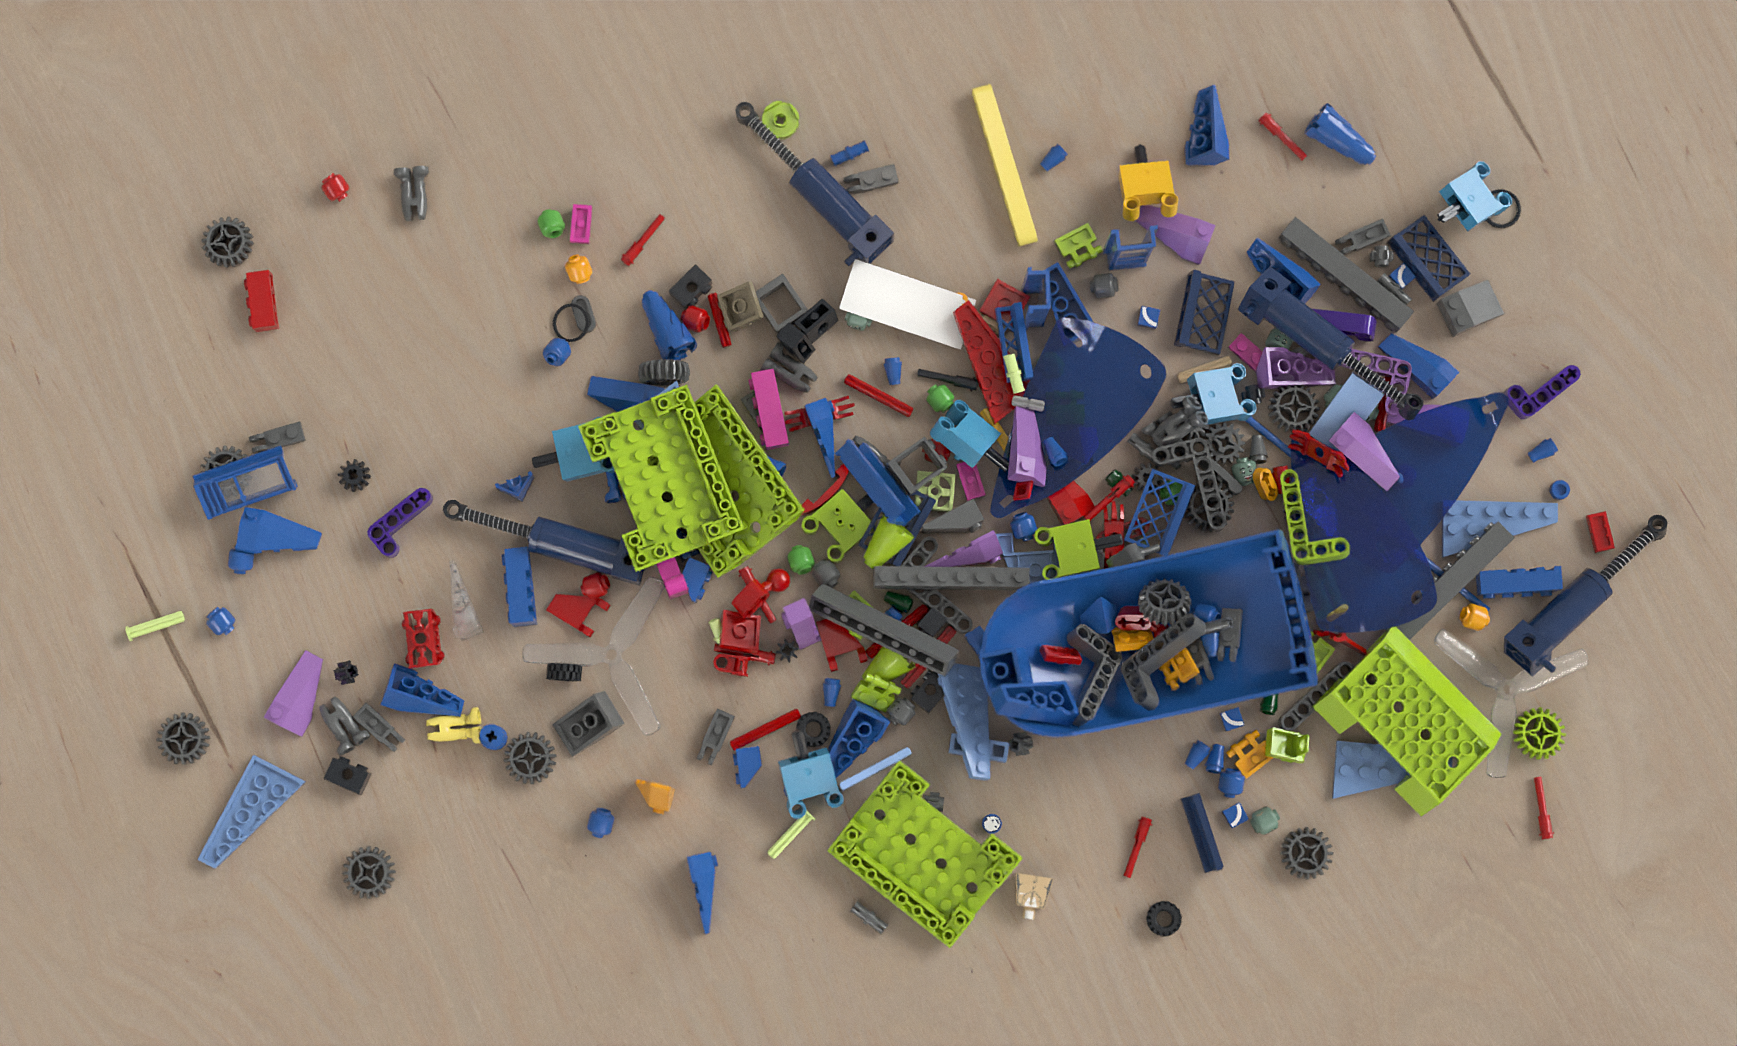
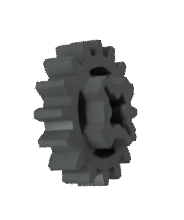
M1224 422L1222 427H1220L1217 423L1215 429L1209 428L1211 434H1205L1204 437L1208 439L1205 441L1211 453L1210 457L1214 456L1215 462H1218L1220 459L1222 464H1225L1228 459L1232 463L1233 457L1236 459L1240 457L1238 452L1243 453L1244 449L1241 446H1244L1245 442L1241 441V439L1244 437V434L1239 435L1240 428L1234 430V424L1227 427L1226 422ZM1225 431L1223 435H1215L1217 432ZM1232 435L1235 437L1236 442L1233 441ZM1223 439L1227 440V445L1225 447H1223L1222 442H1220L1223 441ZM1212 444H1215L1217 451L1213 449ZM1226 451H1233L1230 455H1223Z

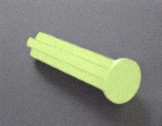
M178 611L132 627L126 626V634L128 639L133 641V638L184 622L185 617L182 611Z
M806 810L805 815L797 819L767 853L773 859L776 858L812 819L815 820V818Z

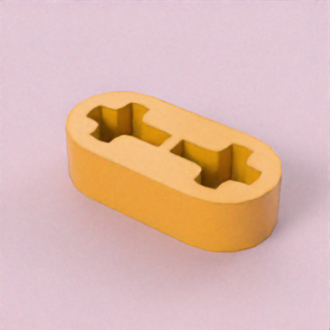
M1256 468L1253 472V481L1259 496L1263 500H1275L1278 495V488L1271 471L1267 468Z

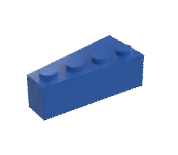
M1057 262L1045 270H1049L1051 306L1065 349L1096 331L1097 327L1060 264Z
M527 546L504 549L505 554H502V564L506 566L504 583L507 585L508 621L514 627L537 625L530 551H528Z
M1554 566V568L1545 570L1544 567L1529 569V571H1526L1524 568L1512 569L1510 571L1506 569L1480 571L1476 575L1477 596H1483V599H1494L1495 595H1502V598H1514V594H1521V597H1533V594L1540 593L1541 597L1552 596V593L1563 589L1561 566Z
M1066 681L999 685L990 697L997 715L1070 726L1080 714Z

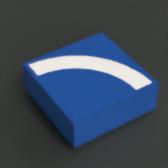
M1404 263L1388 276L1394 283L1399 284L1401 289L1416 278Z
M1141 306L1138 325L1156 329L1160 309Z
M1239 707L1219 713L1225 731L1245 725Z
M1240 802L1222 811L1231 829L1249 820Z

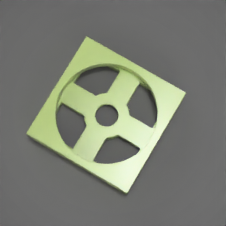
M917 471L916 484L933 472ZM941 473L932 480V484L929 487L923 486L917 490L936 500L931 511L949 512L952 510L956 474ZM940 477L949 483L950 489L942 488L939 485ZM933 488L938 489L939 492L937 495H933L931 493V490ZM915 495L914 504L919 506L921 500L919 496ZM940 496L950 497L944 506L937 507Z

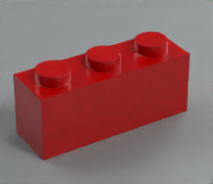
M269 270L246 273L244 287L245 290H248L249 296L246 297V305L251 313V316H248L249 326L256 332L279 329L272 273Z

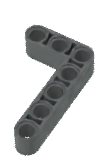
M1195 438L1156 448L1152 454L1153 462L1156 466L1164 467L1188 460L1193 461L1208 525L1212 531L1219 532L1223 530L1226 525V517L1206 441L1202 438ZM1200 443L1204 446V450L1196 452L1193 446ZM1177 448H1182L1185 450V454L1182 457H1178L1174 451ZM1162 452L1167 457L1164 461H1158L1156 455ZM1206 462L1209 468L1202 471L1198 468V464ZM1209 480L1213 483V487L1205 489L1202 486L1203 482ZM1215 499L1218 505L1215 508H1210L1207 505V501ZM1219 517L1223 523L1221 526L1216 527L1212 524V519Z
M933 537L924 538L901 566L924 567L938 549L936 539ZM932 542L935 548L932 551H927L924 548V544ZM915 556L920 557L922 564L919 566L913 565L912 558ZM906 589L929 609L935 608L944 617H946L944 609L952 608L954 616L946 617L948 619L946 623L958 633L967 634L972 629L973 622L971 618L939 591L924 590L922 593H918L914 589ZM935 595L939 598L940 602L937 605H932L929 602V597ZM961 620H966L969 623V628L962 630L958 623Z
M1191 613L1184 615L1123 662L1121 672L1135 703L1148 711H1152L1158 706L1159 698L1149 675L1203 635L1206 630L1204 621Z
M1084 624L1078 625L1067 634L1068 643L1095 663L1076 701L1080 714L1072 723L1077 727H1081L1093 719L1122 660L1121 652H1116L1114 645Z
M1347 661L1337 664L1317 683V686H1313L1279 718L1278 725L1280 729L1287 731L1296 729L1315 711L1312 706L1316 701L1312 699V693L1316 691L1322 697L1329 689L1326 685L1328 678L1332 679L1335 683L1338 679L1345 677L1340 672L1341 666H1346L1349 672L1355 666ZM1300 704L1304 705L1307 709L1305 715L1298 712ZM1286 717H1289L1293 722L1291 728L1284 725Z

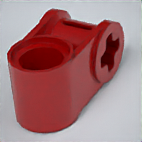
M718 654L713 660V666L719 672L748 677L747 668L751 658L740 655ZM725 658L728 664L726 667L720 668L716 664L717 660Z

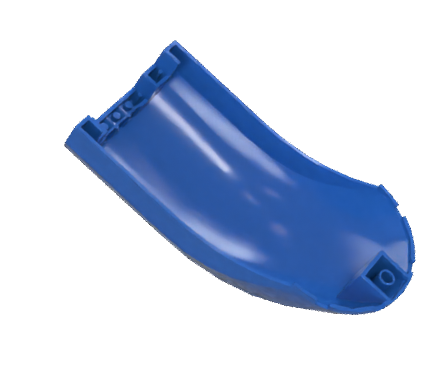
M1275 530L1136 563L1037 581L1018 589L997 607L983 634L984 638L982 648L980 649V666L988 695L991 697L999 685L1066 681L1076 703L1095 663L1080 652L1079 654L1082 658L1080 665L1057 664L1044 661L1039 651L1041 645L1073 648L1067 641V634L1081 624L1079 615L1083 614L1100 596L1115 605L1117 613H1119L1123 606H1139L1140 591L1144 585H1148L1149 581L1155 582L1156 578L1159 581H1162L1163 578L1166 581L1173 579V583L1180 582V586H1185L1186 591H1189L1191 599L1189 613L1199 603L1215 606L1220 613V619L1222 608L1243 610L1239 648H1237L1235 662L1230 661V648H1226L1224 661H1218V657L1208 658L1214 676L1213 680L1210 681L1207 678L1205 669L1202 668L1199 672L1203 679V684L1198 685L1195 677L1185 683L1178 679L1179 688L1177 690H1172L1170 685H1167L1163 672L1159 668L1156 669L1149 677L1158 695L1159 704L1154 710L1148 711L1135 703L1121 672L1123 662L1138 650L1120 651L1122 660L1093 719L1083 726L1077 727L1073 723L1070 726L1006 717L1020 728L1034 734L1048 737H1067L1164 719L1317 686V667L1311 632L1296 568L1283 532ZM1111 631L1099 634L1114 645ZM1171 664L1169 668L1171 672H1174L1175 670Z

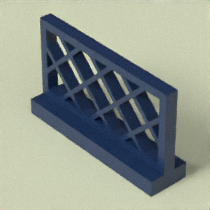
M1425 215L1394 235L1387 242L1401 262L1416 276L1415 280L1433 302L1470 275V272ZM1420 222H1423L1427 227L1426 233L1417 231ZM1405 233L1413 234V243L1406 242L1402 235ZM1417 235L1426 237L1425 245L1416 244ZM1430 238H1434L1439 242L1438 248L1429 246ZM1416 248L1425 249L1424 258L1418 257L1415 254ZM1429 250L1438 252L1437 260L1428 259ZM1441 253L1449 255L1450 263L1441 261ZM1427 263L1436 264V273L1430 272L1427 269ZM1440 265L1449 267V275L1439 274ZM1453 268H1459L1464 275L1461 277L1452 276ZM1439 278L1448 279V286L1445 289L1440 286Z
M1195 269L1188 273L1174 346H1184L1216 355L1221 354L1235 281L1204 274ZM1202 278L1207 279L1212 285L1206 291L1201 286ZM1221 283L1229 285L1228 292L1223 296L1217 288ZM1212 289L1215 290L1219 297L1214 302H1211L1206 294ZM1203 295L1208 305L1200 309L1197 300ZM1219 300L1225 306L1224 311L1220 314L1213 305ZM1208 307L1215 314V317L1209 321L1202 312ZM1200 314L1205 323L1197 328L1193 320L1194 316ZM1217 318L1221 327L1220 330L1215 332L1210 322ZM1205 325H1207L1212 333L1206 339L1203 338L1199 331ZM1196 332L1201 340L1198 344L1189 343L1190 335ZM1214 337L1217 341L1216 349L1210 348L1206 340Z
M919 491L910 496L917 495L923 499L920 505L917 506L921 513L917 514L910 523L905 525H908L907 530L913 535L914 539L887 561L892 566H901L936 502L935 499ZM878 508L858 546L865 550L868 547L864 544L866 538L874 534L869 533L872 528L875 532V522L881 519L879 517L881 508Z
M1200 793L1181 798L1180 800L1204 873L1222 870L1224 866Z

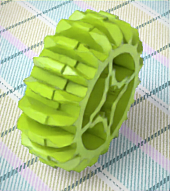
M1539 707L1537 712L1534 708L1530 709V713L1524 711V717L1519 716L1517 718L1521 724L1514 723L1518 730L1512 732L1513 734H1518V737L1514 738V742L1520 741L1517 748L1524 747L1522 754L1525 755L1529 752V758H1533L1536 755L1537 760H1541L1542 756L1544 759H1548L1549 754L1555 756V750H1561L1558 744L1565 743L1564 740L1560 739L1566 736V733H1561L1565 726H1559L1562 719L1555 720L1557 714L1552 713L1550 715V709H1546L1543 713L1542 707ZM1536 718L1533 729L1526 730L1527 724ZM1543 719L1551 725L1553 731L1548 730L1545 727V722H1543ZM1540 730V732L1542 731V733H1545L1546 735H1542L1539 737V735L1537 736L1536 734H1533V732ZM1526 736L1531 737L1533 739L1536 748L1529 744V742L1526 739ZM1553 737L1551 744L1542 750L1545 739Z

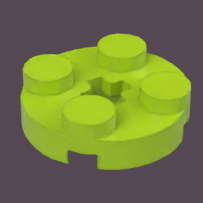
M775 101L765 108L762 115V123L766 124V127L771 132L773 131V134L778 139H786L791 137L798 129L799 114L792 104ZM777 116L786 118L784 124L776 123Z

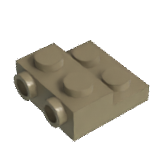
M750 281L717 295L719 300L718 306L723 312L724 324L729 331H738L752 325V322L764 318L753 283Z

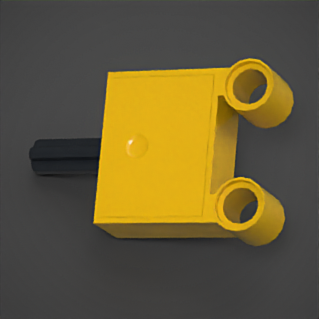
M1138 144L1134 148L1137 164L1119 165L1123 218L1127 221H1135L1139 218L1140 206L1161 204V214L1164 217H1173L1177 213L1178 197L1174 193L1169 161L1148 162L1145 146Z

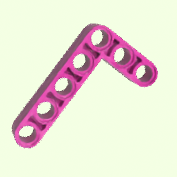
M675 557L656 564L670 600L688 593L687 584L679 570Z

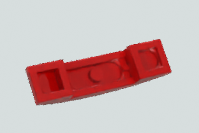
M844 463L835 471L839 479L814 504L807 499L801 505L804 509L801 516L818 510L838 493L849 474V470Z

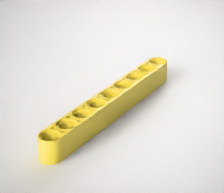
M987 84L973 88L972 95L1018 246L1037 242L1035 227L992 86Z

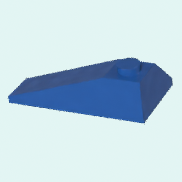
M1211 85L1199 90L1193 111L1195 118L1193 124H1190L1189 130L1191 135L1185 145V164L1214 166L1229 160V141L1216 86Z
M1259 238L1255 239L1246 252L1256 270L1261 272V274L1269 267H1272L1288 279L1291 284L1287 291L1303 303L1311 299L1321 285L1306 270Z
M1392 333L1378 346L1388 357L1409 362L1412 367L1411 379L1432 399L1437 397L1459 374V371L1446 359ZM1406 366L1399 367L1405 374L1408 373L1409 370Z
M824 398L806 404L804 407L832 478L835 477L832 412L835 410L831 400L827 402V399Z
M245 507L240 519L236 551L257 554L262 553L264 550H273V552H280V549H292L293 551L315 550L318 548L322 533L268 511Z
M394 663L380 705L404 712L449 716L461 715L464 705L463 699L446 689L437 688L433 685V681L429 679L424 680L417 676L418 672Z
M852 699L828 747L835 778L853 764V761L861 753L864 754L871 744L877 742L890 723V720L876 709L855 699Z
M712 852L687 857L692 883L695 884V895L700 906L699 911L705 934L710 933L716 874L715 867L718 866L717 857L712 855Z

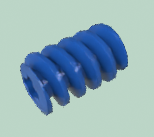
M495 724L485 725L479 733L481 744L488 749L500 750L507 743L508 736L506 731ZM491 735H496V740L490 739Z

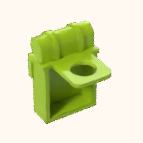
M1278 728L1267 729L1265 756L1281 759V761L1289 763H1304L1305 755L1309 750L1308 734L1301 735L1300 732L1296 733Z

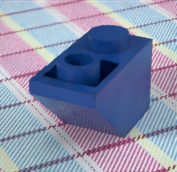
M689 557L682 574L692 602L697 603L698 599H702L705 593L703 586L705 582L709 583L713 572L710 571L711 567Z
M759 746L736 749V754H733L734 766L738 765L739 773H735L736 783L741 785V788H746L762 767Z

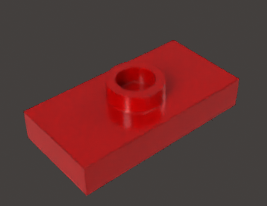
M1606 511L1586 515L1594 552L1615 549Z
M1041 645L1039 650L1044 661L1080 665L1082 662V658L1075 648Z

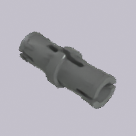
M1385 273L1377 280L1379 284L1407 305L1412 300L1400 288V285L1394 283Z
M1134 432L1127 442L1136 448L1141 456L1144 455L1153 462L1152 454L1155 449L1151 447L1152 444L1146 443ZM1160 453L1156 455L1158 461L1164 458Z
M858 901L850 910V912L862 919L865 925H870L880 935L888 926V924L874 915V911L870 912Z

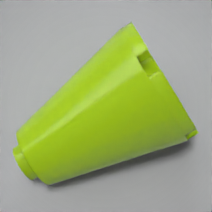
M884 515L881 517L863 556L866 559L864 563L872 569L875 566L885 564L914 539L913 535L905 527L889 523L887 521L889 517Z
M882 647L862 674V678L865 681L864 676L866 673L880 676V679L884 681H892L911 671L915 664L913 661L909 663L906 657Z

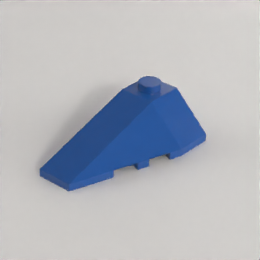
M591 376L587 395L619 412L650 400L665 390V388Z

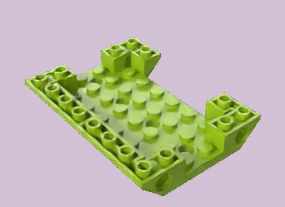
M687 384L652 397L643 403L617 413H610L578 426L592 463L610 458L637 529L621 536L635 571L656 565L745 529ZM635 420L643 422L644 428L642 430L634 429L633 422ZM655 456L658 459L657 466H650L647 462L648 457ZM664 492L672 494L673 499L671 502L666 503L662 500ZM678 528L686 530L687 536L684 539L677 537L676 531Z
M716 384L694 403L731 496L734 490L739 494V499L734 501L745 528L698 548L717 578L743 564L796 522L804 509ZM650 456L647 462L650 466L655 467L658 464V459L655 456ZM755 522H758L761 526L759 532H755L753 529Z
M1392 624L1366 650L1368 654L1343 679H1338L1312 707L1339 734L1358 722L1410 774L1406 775L1394 790L1420 816H1423L1441 804L1495 748L1501 733ZM1368 674L1375 676V682L1372 685L1366 682ZM1397 701L1401 702L1403 706L1402 710L1398 713L1393 709V705ZM1423 729H1427L1430 732L1427 740L1421 738V731ZM1452 756L1457 759V765L1453 768L1448 765V759Z
M899 760L840 832L827 852L951 948L973 921L975 914L996 888L1003 884L1023 857L993 833L982 844L972 838L921 797L930 784ZM878 809L883 810L885 818L877 819L875 811ZM913 834L916 837V841L912 844L908 843L905 840V836ZM944 858L947 865L940 868L936 865V860ZM974 882L978 889L975 892H970L966 885Z

